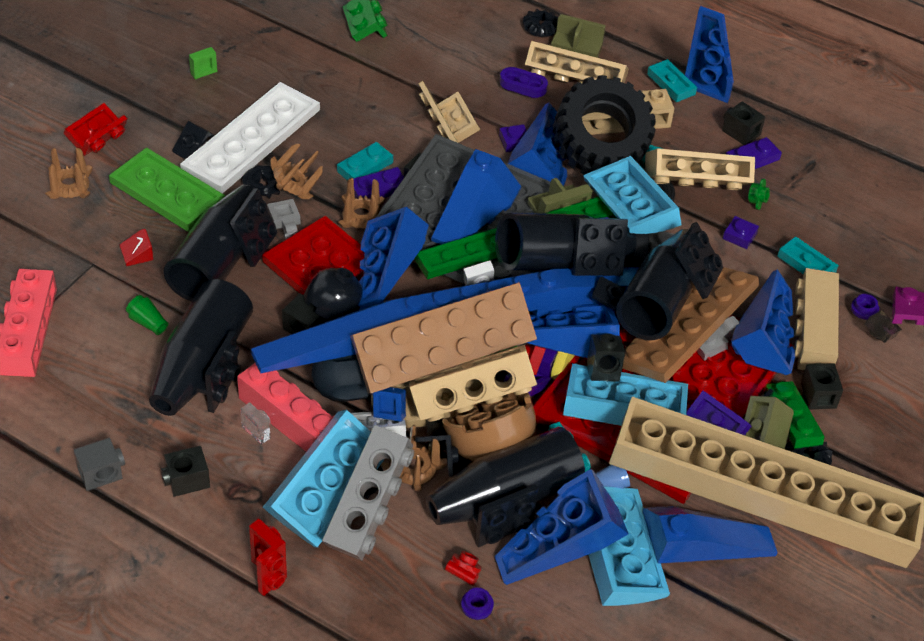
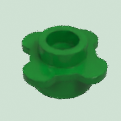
M761 179L760 183H752L748 194L749 203L756 204L755 208L760 210L762 203H767L770 196V189L766 187V179Z

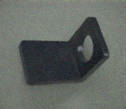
M188 121L172 151L180 157L187 159L203 146L208 136L212 138L215 134Z
M601 276L596 283L591 297L616 311L617 303L626 289Z
M451 435L415 437V442L432 441L434 438L438 441L446 440L449 477H453L454 464H459L458 448L452 446Z

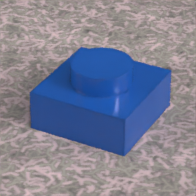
M389 387L374 392L373 417L402 422L406 417V389Z

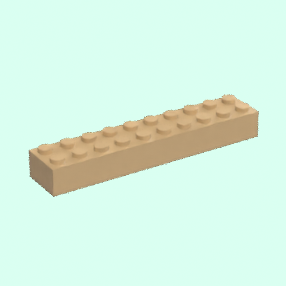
M631 397L609 464L904 568L908 567L920 550L924 527L923 497Z

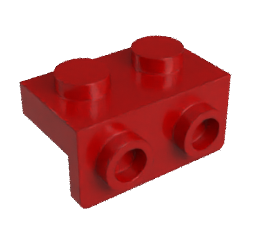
M103 103L65 128L63 134L76 148H80L83 155L86 156L92 151L94 153L100 151L109 139L113 138L115 140L119 138L126 130L124 127L128 118L125 115L118 118Z
M258 518L249 525L251 560L257 566L258 592L265 596L271 590L274 591L280 588L287 578L286 542L275 527L267 526Z

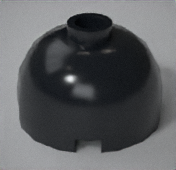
M325 268L316 273L310 280L304 293V298L308 306L311 302L317 307L315 313L325 319L333 320L360 309L358 305L362 298L363 289L358 279L350 270L346 268Z

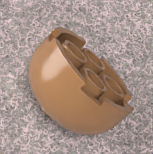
M513 392L492 404H486L485 401L474 404L473 409L462 413H457L454 410L450 412L451 417L449 419H442L446 435H451L452 446L458 448L460 456L471 461L531 438L536 427V415L528 392L521 395H515Z

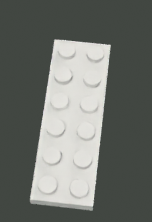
M279 82L180 164L181 169L223 194L244 176L249 169L258 164L320 111V102Z

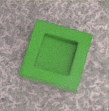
M212 47L189 54L190 72L194 79L217 72L216 52Z

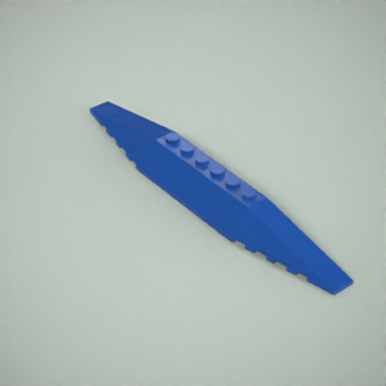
M624 267L623 276L603 277L626 289L639 267ZM552 269L389 300L251 349V354L260 374L355 355L350 335L519 282L528 311H532L534 315L544 317L549 315V311L559 310L560 313L573 311L574 306L602 304L591 297L596 283L601 276L572 275V269Z

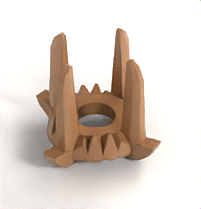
M297 143L291 146L278 161L275 156L272 157L270 161L271 168L277 182L276 188L279 191L284 189L289 193L298 195L301 199H310L314 196L309 192L322 175L323 166H320L309 180L308 176L305 177V174L308 172L307 169L316 159L318 151L300 169L299 167L304 162V159L297 164L291 165V162L288 161L301 146V144Z
M53 148L51 150L52 164L48 167L50 191L45 193L49 198H73L78 196L86 198L90 195V192L87 191L89 187L88 177L93 167L89 164L86 166L84 155L80 148H76L77 163L74 166L72 165L71 168L66 165L65 169L60 167L56 149ZM66 178H74L76 181L70 185L62 183Z
M349 178L347 192L341 196L345 204L342 211L343 220L338 221V223L344 228L355 227L364 229L369 220L377 217L385 199L379 195V183L376 179L372 181L371 199H368L366 195L364 198L360 195L357 199L354 195V180ZM358 208H365L369 212L365 215H359L354 211Z
M412 425L410 437L408 438L413 444L412 449L415 451L413 459H416L415 467L411 469L404 466L399 478L402 479L403 483L413 485L414 491H421V485L430 481L437 470L447 465V458L440 459V444L435 438L432 439L431 452L424 446L422 448L420 446L416 447V427ZM391 460L389 463L382 462L383 470L389 469Z

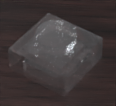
M250 402L240 408L242 428L261 445L269 440L271 421L268 415L263 410H258Z

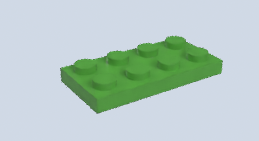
M147 147L109 175L112 185L187 232H190L206 209L225 197L221 192Z

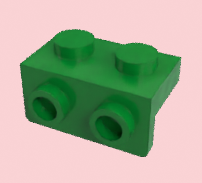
M351 0L342 6L351 35L356 42L375 31H378L383 38L388 36L385 29L388 24L380 13L383 10L378 0Z

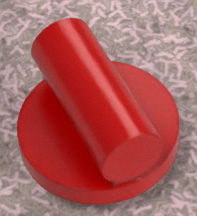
M461 551V554L454 553L445 570L473 586L478 580L482 567L478 564L479 559L475 555Z

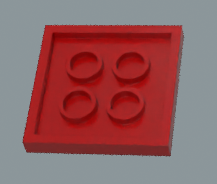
M327 216L320 218L262 255L263 263L302 295H304L313 276L325 268H346L353 273L358 281L364 276V271L360 268V261L364 259L361 244Z

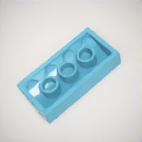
M631 156L583 175L587 184L618 219H628L627 230L630 233H657L682 225L679 207Z
M572 363L563 415L621 426L631 397L686 415L688 384L669 380L664 383L646 376L621 372L620 382L591 381L587 366Z
M348 410L337 412L263 508L312 546L318 547L322 542L371 431ZM384 459L381 460V461L378 463L377 469H378V467L381 465V463L384 461Z
M605 487L617 505L629 534L604 549L589 554L602 606L639 604L668 597L670 594L661 563H657L643 515L644 508L638 489Z

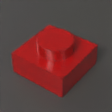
M526 343L525 347L533 373L537 375L546 348Z

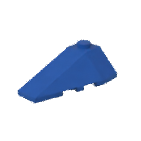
M700 6L685 76L697 86V92L728 103L734 80L725 16L722 13Z
M548 102L512 151L508 164L550 182L553 178H557L564 187L567 169L562 166V161L566 160V158L562 159L558 153L561 147H556L553 140L555 134L552 131L557 111Z
M475 149L459 178L431 237V241L442 245L475 235L486 223L490 224L493 222L496 215L501 211H507L512 206L521 190V185L501 158Z
M408 207L398 209L367 222L361 241V250L364 252V259L360 261V268L364 271V276L359 281L363 289L362 298L358 305L361 308L383 302L426 241L429 225Z
M778 269L771 273L740 319L739 324L735 327L731 344L735 353L741 355L746 364L788 375L792 373L795 360V349L790 347L789 339L794 337V329L790 327L788 317L793 315L792 290Z
M604 304L574 306L573 312L565 314L560 313L559 310L549 311V315L545 318L530 315L537 339L527 343L587 358L591 335L613 334L620 336V324L613 309Z
M592 469L564 484L557 491L559 496L547 508L543 506L536 513L538 515L536 520L527 529H521L496 554L495 559L503 582L506 585L602 550L629 534L617 505Z
M675 506L643 509V515L658 564L772 557L778 553L770 529L767 526Z

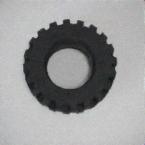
M598 75L596 80L593 77L585 78L582 83L577 82L570 91H567L554 118L552 132L555 134L553 138L555 146L561 147L558 153L562 159L567 158L569 160L568 165L571 168L575 169L577 167L581 169L580 173L585 175L629 156L638 164L641 162L655 136L656 129L654 125L656 118L653 113L650 114L653 109L649 101L645 102V95L641 90L637 92L633 89L634 85L630 82L625 84L620 82L621 78L613 76L612 79H607L606 75ZM594 112L612 116L621 124L625 133V139L609 143L594 138L586 130L582 117Z

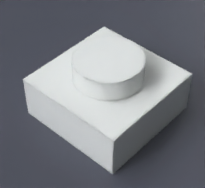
M491 260L464 268V283L466 286L494 281V268Z

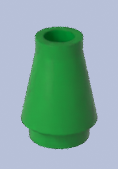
M138 295L127 305L126 312L132 321L149 329L156 335L162 334L167 329L169 323L163 318L149 297Z

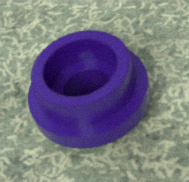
M861 294L852 301L851 311L858 318L864 320L874 319L879 312L878 301L872 295Z
M472 588L462 597V611L471 619H485L493 611V598L483 588ZM478 603L481 604L482 607H474L472 605Z

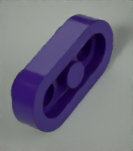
M507 67L500 73V85L508 91L531 98H539L547 93L548 81L542 75L516 67Z

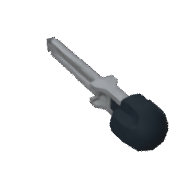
M356 354L312 364L311 376L315 388L322 396L332 401L340 402L370 397L371 394H368Z

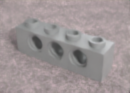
M374 425L322 539L328 547L363 561L365 554L369 555L376 542L375 531L378 525L384 524L388 516L389 508L386 506L391 495L396 496L400 489L402 479L399 477L404 466L409 467L414 457L415 451L412 449L413 444L409 438ZM381 460H391L389 469L386 471L377 470V465ZM369 488H378V495L375 499H364V494ZM358 516H364V526L358 530L351 529L353 519Z

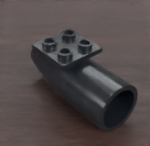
M241 185L203 212L164 267L165 280L176 294L192 301L202 284L207 280H225L243 253L250 267L257 265L278 233L259 189L249 185Z
M506 213L500 219L497 226L495 249L499 263L506 270L572 269V275L623 276L624 260L634 254L637 239L634 233H630L627 230L628 219L594 218L584 214Z
M698 222L692 223L689 229L679 230L653 248L646 255L618 301L616 307L618 321L631 335L643 340H658L666 336L694 286L702 299L708 298L724 267L720 256L714 252L706 232L702 231Z
M220 279L207 280L202 284L163 346L149 397L150 405L157 412L167 416L175 415L198 393L207 395L208 412L214 413L219 403L225 402L232 381H237V376L241 371V365L238 364L240 348L237 346V339L253 313V304L242 289Z
M556 427L476 459L426 496L428 512L437 525L474 521L477 526L475 540L477 547L495 544L507 535L515 532L518 533L521 529H527L534 521L536 502L558 494L557 491L564 484L585 473L583 457L572 435L565 428Z

